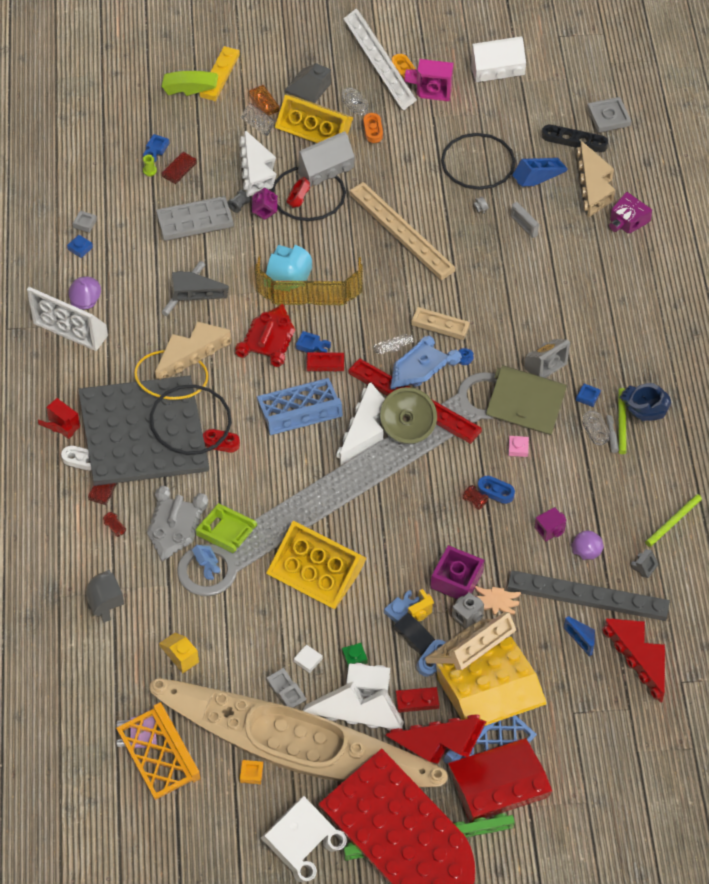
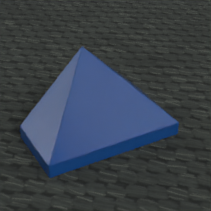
M570 616L566 617L564 629L590 657L594 649L595 630Z

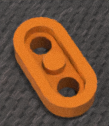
M376 113L366 114L363 119L366 139L371 143H378L383 139L381 118Z

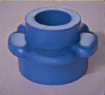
M466 348L458 350L462 355L459 364L469 365L474 359L473 351Z

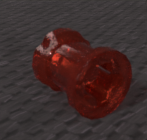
M470 485L463 494V499L470 501L478 510L485 506L489 498L488 495L476 490L474 485Z

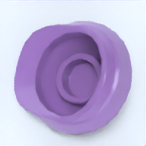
M89 276L75 279L69 288L71 305L84 310L92 308L101 294L99 282Z

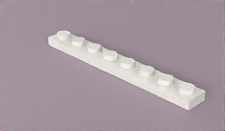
M356 8L344 20L399 106L405 110L417 99Z

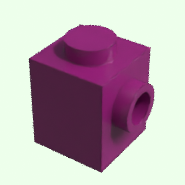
M554 507L536 517L534 528L546 542L564 533L567 520L565 515Z

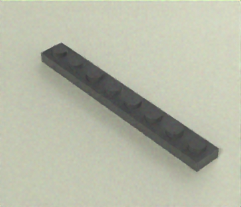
M511 570L507 590L662 621L667 620L670 600L513 570Z

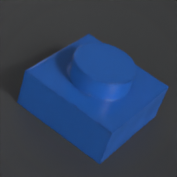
M78 235L67 245V249L80 258L93 248L92 242L81 235Z

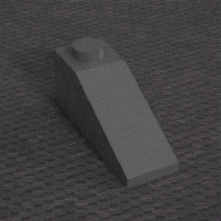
M177 271L171 274L170 283L173 301L224 299L228 296L229 286L193 272Z

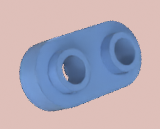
M433 641L420 657L416 667L421 675L428 677L437 671L436 663H431V667L427 666L425 657L437 650V647L444 645L445 641Z

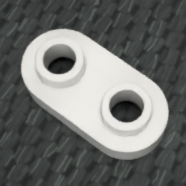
M67 446L62 450L61 456L64 464L88 471L91 470V464L87 463L90 461L88 449Z

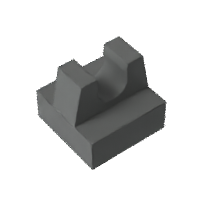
M646 549L643 553L637 555L638 560L636 562L632 561L631 566L633 570L640 572L642 577L649 578L659 564L653 551Z

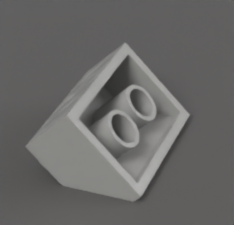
M344 131L299 151L298 173L310 182L309 187L318 185L324 180L334 178L336 175L354 168L355 156L347 133Z

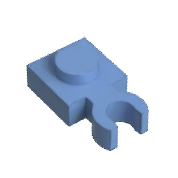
M409 590L405 593L403 600L397 597L384 609V614L397 623L408 612V607L419 602V597L410 600L412 591Z

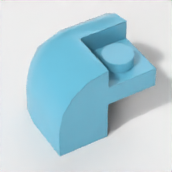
M278 245L268 262L266 285L282 290H290V288L298 287L299 285L303 286L312 270L311 255L297 245L293 249Z

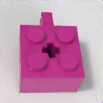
M420 59L418 70L406 69L405 82L417 84V95L420 98L450 102L454 63Z

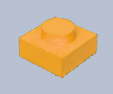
M242 760L240 783L261 785L263 762Z

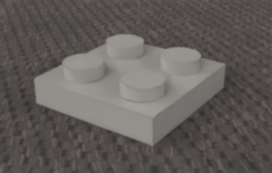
M620 97L587 104V109L598 133L631 126V119Z

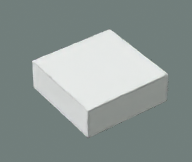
M306 645L294 658V662L310 673L320 663L323 656Z

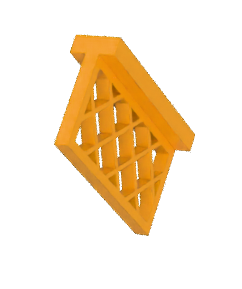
M161 702L154 705V709L116 728L154 800L191 781L194 783L201 779L197 766ZM153 716L156 722L154 728L143 727L144 720ZM130 727L138 729L135 739L126 737L123 731ZM141 730L152 733L149 743L138 740ZM155 734L164 736L165 742L163 747L152 744ZM136 744L147 747L144 756L134 753ZM150 748L161 750L158 760L147 757ZM164 752L174 754L173 764L162 762ZM146 761L157 764L154 774L144 771L143 768ZM160 765L171 768L168 778L157 775ZM174 769L183 771L186 776L180 781L171 779ZM155 779L165 781V788L156 793L153 788Z

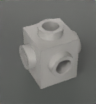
M469 592L464 597L458 598L452 608V617L466 629L474 622L478 623L483 618L484 604L479 597Z

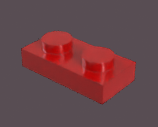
M437 687L396 690L399 713L439 709Z

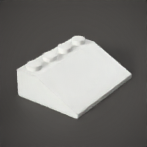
M28 287L27 292L34 324L94 351L98 350L108 336L105 323L88 312Z

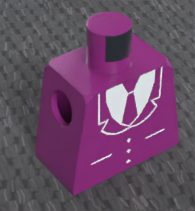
M626 192L612 208L609 227L613 232L622 229L626 233H632L651 221L653 210Z

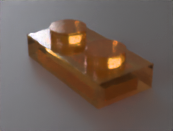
M264 85L249 90L250 98L264 117L280 111V106Z

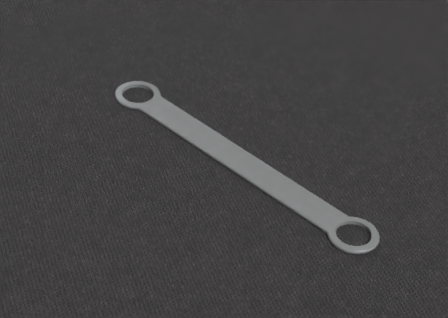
M482 372L469 376L461 383L458 393L441 403V405L472 423L480 419H494L486 415L487 410L478 409L468 401L467 391L473 384L482 381L496 384L495 374ZM436 425L432 433L425 440L415 444H403L388 436L256 518L257 527L253 529L252 533L237 548L235 553H231L215 544H203V546H210L214 554L221 557L227 564V574L218 584L200 586L190 580L187 568L189 563L195 558L192 549L188 550L178 564L177 573L181 584L191 593L200 596H212L222 593L232 585L238 571L281 545L293 520L306 527L312 526L447 441L454 434Z

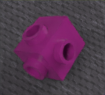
M264 187L252 197V212L266 220L277 212L278 196Z

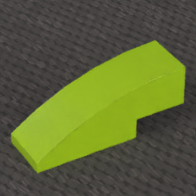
M206 71L171 72L164 74L162 87L168 95L184 92L188 96L216 88L218 74Z

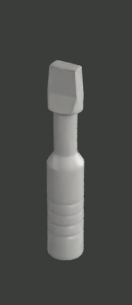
M607 415L606 420L609 426L608 434L611 452L617 453L619 449L616 432L613 427V416Z

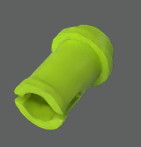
M145 155L143 157V173L148 177H152L157 172L154 157L152 155Z

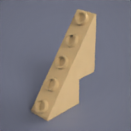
M581 142V146L577 147V158H580L578 169L582 171V174H580V184L584 186L582 187V198L585 197L583 208L584 211H587V216L590 217L614 201L615 189L609 184L613 178L614 168L584 142Z
M197 322L190 338L172 334L155 371L156 379L169 378L176 373L182 372L192 364L198 363L201 359L213 355L217 350L229 346L232 342L231 330Z

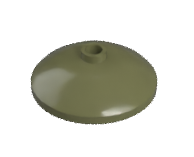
M405 387L393 391L385 398L380 409V421L384 431L395 441L403 444H415L425 440L432 433L437 422V411L433 401L427 394L415 388ZM403 416H407L409 421H404Z

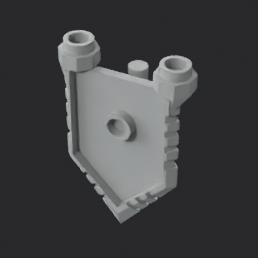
M160 486L156 489L157 507H155V512L151 519L152 523L149 525L147 534L152 544L155 545L154 547L161 561L166 560L173 553H177L178 550H182L183 547L193 542L195 529L201 519L200 515L208 506L207 495L198 493L193 498V503L184 502L181 495H176L175 500L170 499L171 492L166 486Z

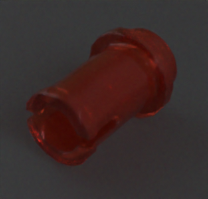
M108 512L103 517L104 524L110 527L116 537H120V535L122 536L126 532V527L118 520L116 513Z

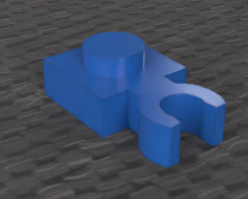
M153 134L146 145L143 157L145 155H152L155 163L157 154L163 155L169 146V139Z
M305 331L302 332L296 343V349L304 352H327V349H324V347L331 348L330 341H320V336Z

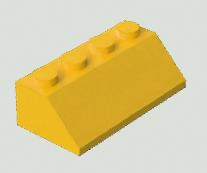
M285 95L275 128L319 143L344 131L348 135L353 117L293 95Z

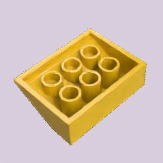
M293 520L266 574L336 609L358 577L367 558Z

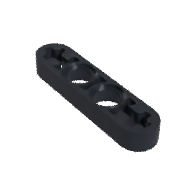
M550 124L542 128V138L547 142L577 148L581 146L579 139L585 138L588 141L584 143L594 152H605L608 148V139L603 135ZM569 135L571 138L565 139L562 136Z

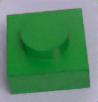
M362 643L342 648V654L348 669L349 664L368 663Z

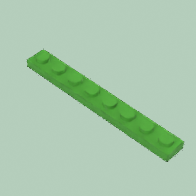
M505 813L494 816V819L486 820V818L482 817L473 820V823L465 824L463 821L454 823L466 838L513 829L515 824L513 815L507 816ZM349 843L347 847H344L343 855L345 861L365 857L353 843Z

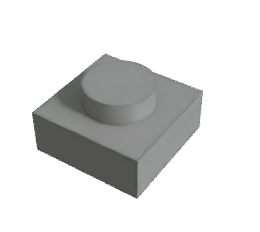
M80 210L73 222V228L90 233L97 221V216Z

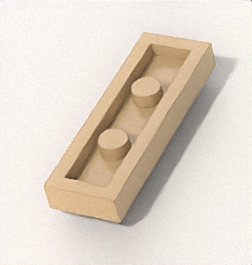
M417 307L412 319L413 326L461 340L465 339L470 327V322L420 307Z

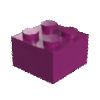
M448 545L431 576V589L456 599L461 596L464 597L469 592L472 594L483 574L485 560Z

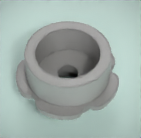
M483 197L475 198L474 206L476 210L485 213L489 209Z

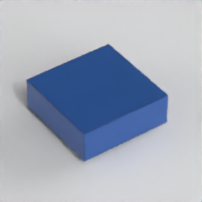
M584 383L576 397V401L594 407L601 394V390Z

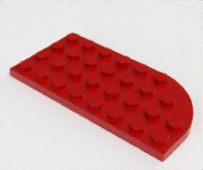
M382 748L318 804L319 808L390 884H474L475 861L467 838Z

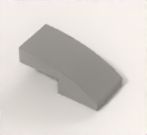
M284 668L266 678L267 683L284 706L295 708L307 700L297 683H293Z

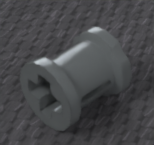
M239 190L237 195L233 199H229L227 203L233 212L239 213L241 207L249 203L251 198L246 196L244 190Z

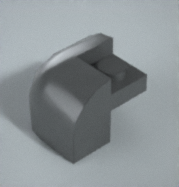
M110 570L99 573L91 578L86 589L88 608L92 610L94 616H101L103 623L111 620L109 610L124 604L123 593L114 574Z

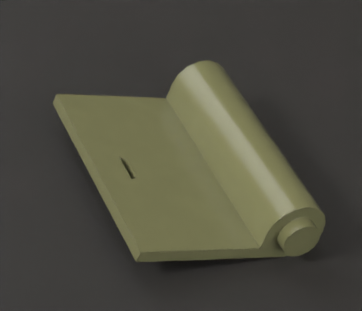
M505 365L497 368L494 377L497 379L486 415L552 435L567 385Z

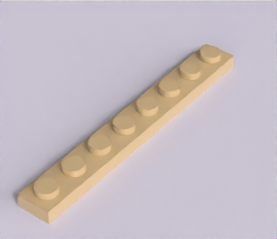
M364 182L350 190V196L441 281L455 272L453 264Z

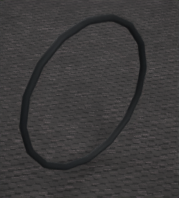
M471 133L452 140L443 150L441 163L445 174L453 182L465 188L482 190L494 188L506 182L514 172L516 160L513 150L503 140L490 134ZM481 136L492 138L502 143L510 152L512 158L511 171L504 179L493 185H467L456 180L447 171L444 162L446 151L453 143L466 137Z
M293 167L281 173V175L274 181V185L271 189V192L274 193L276 184L280 181V179L283 176L295 170H298V167ZM337 175L335 176L341 184L343 191L341 202L333 211L323 216L311 218L298 217L285 212L279 205L277 209L282 214L295 220L314 221L324 219L336 213L344 204L346 196L344 183Z
M196 384L179 385L165 391L154 402L150 412L151 430L158 442L171 451L185 455L203 454L217 448L227 437L232 424L231 412L223 397L210 388ZM185 388H197L213 394L222 402L227 410L228 425L224 435L215 445L198 451H184L168 445L156 432L153 419L157 404L167 394Z

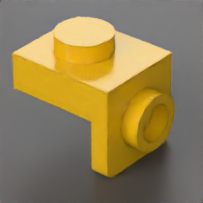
M423 589L419 590V602L408 607V613L417 621H422L430 615L434 604L429 593L426 594Z

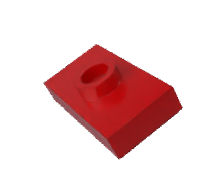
M307 352V371H344V353Z

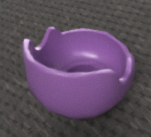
M586 530L575 536L571 548L573 554H578L582 560H591L600 556L604 545L602 538L598 534Z

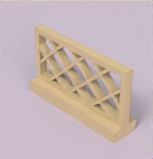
M503 612L495 619H481L478 623H473L425 657L426 662L454 663L456 670L464 669L516 631L510 613Z

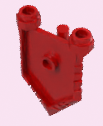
M284 304L268 312H263L252 320L251 328L248 329L244 341L237 343L235 347V353L238 357L244 358L252 351L271 356V364L275 367H280L284 364L286 360L284 353L287 351L291 337H293L295 332Z

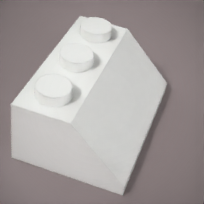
M522 36L472 44L471 70L475 82L525 75L526 59Z

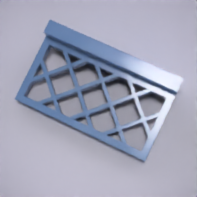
M329 378L257 396V401L268 425L270 435L343 417L342 402L337 397ZM327 385L328 387L326 391L318 389L319 387ZM302 391L310 392L307 396L300 394ZM314 394H317V395H320V396H321V398H320L319 400L314 399V398H311V397H312ZM288 395L291 396V399L288 401L282 399V397ZM296 398L303 400L301 405L294 403ZM325 398L332 399L330 401L323 402ZM267 400L274 401L271 406L263 403V401ZM308 402H309V403H312V404H315V405H311V406L305 407ZM280 403L285 405V407L283 409L276 408V405ZM289 407L295 408V410L287 411ZM271 412L278 413L276 415L269 416Z
M515 715L509 717L512 720V726H501V720L484 726L475 744H484L485 751H487L488 744H499L500 747L503 744L518 741L516 730L526 732L529 735L527 738L529 743L537 734ZM489 730H498L499 740H488L487 732ZM502 730H513V740H502ZM474 747L469 756L475 755ZM450 749L443 761L448 764L465 758V756L459 755Z

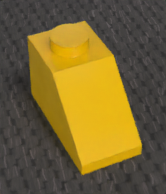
M175 632L159 643V646L182 674L199 663L198 650L186 636Z

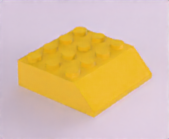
M512 637L505 638L462 670H456L454 663H436L438 681L462 720L467 719L469 715L478 714L480 719L487 721L486 726L546 705V699L537 674Z

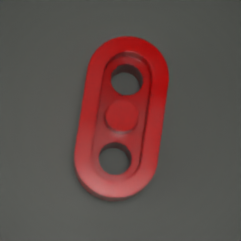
M305 177L300 178L294 184L286 202L292 208L302 205L304 202L303 198L310 189V182Z
M216 429L206 430L203 433L205 447L208 448L215 445L224 435L225 431ZM229 432L222 443L213 450L229 453L235 452L240 448V438L237 434Z

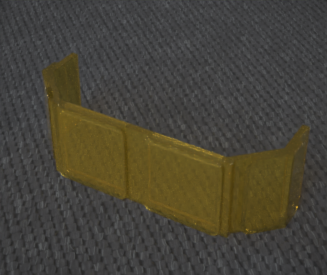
M258 257L256 263V291L265 299L271 300L272 304L344 305L347 304V301L353 300L363 292V264H361V257H358V271L345 281H274L261 271L260 257Z

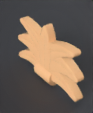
M475 586V590L482 595L477 597L482 600L484 610L492 609L494 616L497 615L499 610L515 615V611L510 608L518 606L519 601H513L512 599L519 597L521 592L504 591V588L498 587L483 589Z

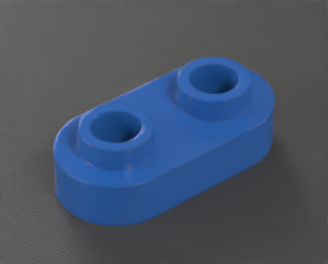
M483 476L478 481V491L482 495L503 504L513 501L515 489L512 485L492 476Z

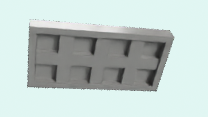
M226 196L156 210L164 241L234 227Z

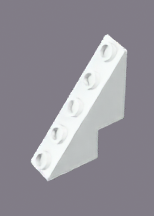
M245 131L244 137H240L239 146L241 147L240 157H243L241 162V168H244L242 179H245L243 190H246V196L249 197L264 187L267 189L273 188L276 173L273 171L276 157Z
M369 383L368 387L363 389L361 403L358 402L356 406V416L351 418L350 430L345 432L343 438V447L338 449L337 458L340 459L341 465L383 440V429L379 424H381L380 409L385 399L372 383Z
M354 681L306 704L303 709L304 712L324 716L328 720H346L349 724L363 723L371 728L385 727L389 731L402 728L404 724L386 689L363 699Z

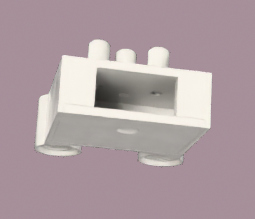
M305 796L299 798L261 837L272 851L292 870L294 878L302 883L310 881L316 876V866L312 862H303L302 860L322 840L325 849L331 852L344 848L347 842L345 834L342 831L336 830ZM332 835L339 839L337 847L331 844L330 839ZM302 866H306L309 869V876L307 878L303 877L300 873Z

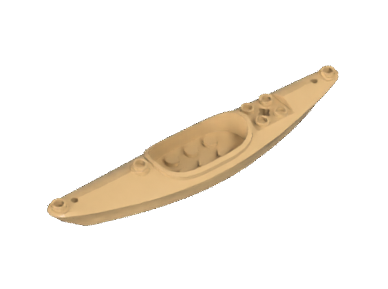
M155 679L149 686L154 696L199 726L252 756L300 774L344 782L382 748L418 787H439L445 784L448 778L444 769L427 760L351 728L298 709L168 679Z

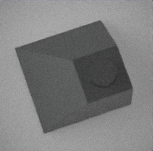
M318 63L303 68L287 86L285 93L316 103L331 85V69Z

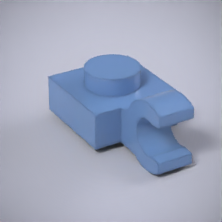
M196 545L192 549L196 561L205 567V578L213 580L212 571L213 573H220V568L216 565L218 560L210 546Z

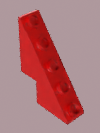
M606 618L605 626L602 627L604 635L613 641L616 650L626 658L628 666L632 669L634 668L640 681L648 686L655 700L658 699L662 703L665 693V644L645 643V621Z
M475 714L467 716L465 720L451 718L448 719V723L430 722L428 723L429 726L426 727L412 725L409 727V730H403L402 728L391 729V733H387L385 736L427 761L438 764L446 748L459 755L469 757L487 721L480 719V715Z

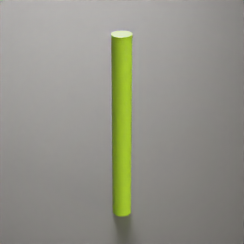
M625 388L618 389L620 454L627 453L626 404L620 399Z
M696 494L645 541L648 547L654 545L702 500L701 496Z

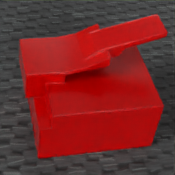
M58 398L46 407L50 422L47 423L38 419V425L51 429L53 432H58L67 439H70L74 432L80 428L78 413Z

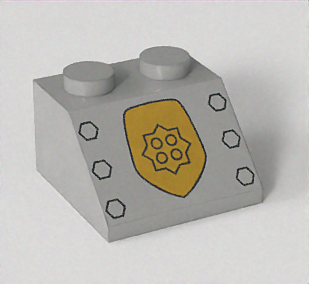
M553 339L550 342L544 343L536 351H531L527 354L524 368L531 374L544 378L548 377L567 365L570 341L566 339Z

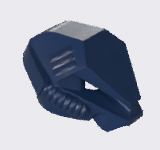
M654 383L642 384L637 386V388L628 386L620 396V399L626 404L630 413L641 421L662 419L671 406L670 396L659 385L657 386Z

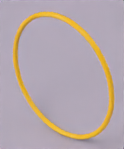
M165 350L152 352L144 356L137 363L134 371V376L138 385L144 391L156 397H160L161 395L149 391L140 383L137 376V370L139 365L146 358L155 354L164 353ZM199 361L198 363L201 364L206 374L205 382L202 385L205 387L209 377L206 366ZM199 389V390H197L196 392H194V393H192V394L185 395V396H180V397H168V396H165L163 399H170V400L185 399V398H189V397H192V396L198 394V393L201 392L202 390Z

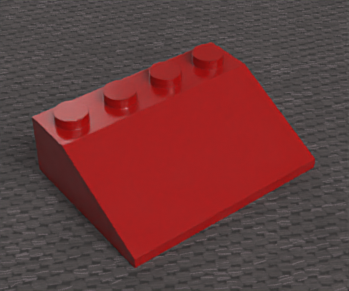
M527 738L447 764L469 823H473V820L477 818H488L549 798L552 793L545 770Z

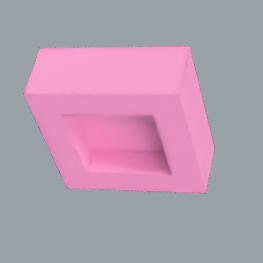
M509 436V456L528 457L529 437Z

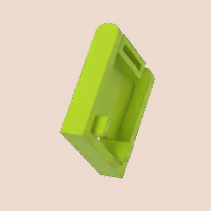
M218 503L195 530L198 537L231 553H235L237 548L252 533L253 529L257 527V523L255 520ZM216 518L222 519L211 531L210 525Z

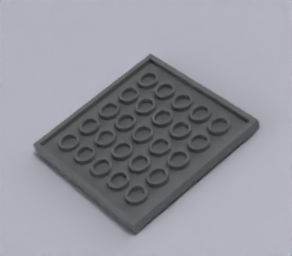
M191 375L163 378L161 380L140 381V383L149 391L162 395L165 391L179 385H192ZM137 382L78 388L94 486L209 471L206 452L203 454L185 455L171 451L158 442L151 430L150 412L154 402L159 397L144 391ZM178 389L166 396H185L194 393V389ZM195 395L178 400L162 399L157 404L153 414L154 428L159 437L176 449L184 451L205 449Z

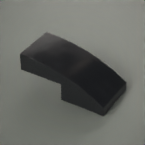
M408 612L394 625V630L408 640L409 646L421 656L429 645L435 641L434 637Z

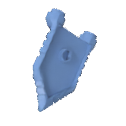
M425 336L416 346L394 363L391 389L409 384L420 386L422 382L430 379L432 375L437 373L446 364L454 366L461 361L462 355L456 349L445 354L433 348L435 345L434 339L431 336Z

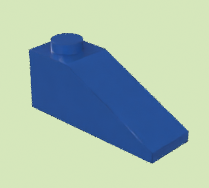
M559 158L521 159L512 176L520 186H535L566 172L568 168Z

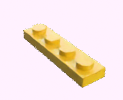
M223 47L211 70L212 73L218 74L216 88L200 92L201 98L212 101L217 100L240 56V50Z

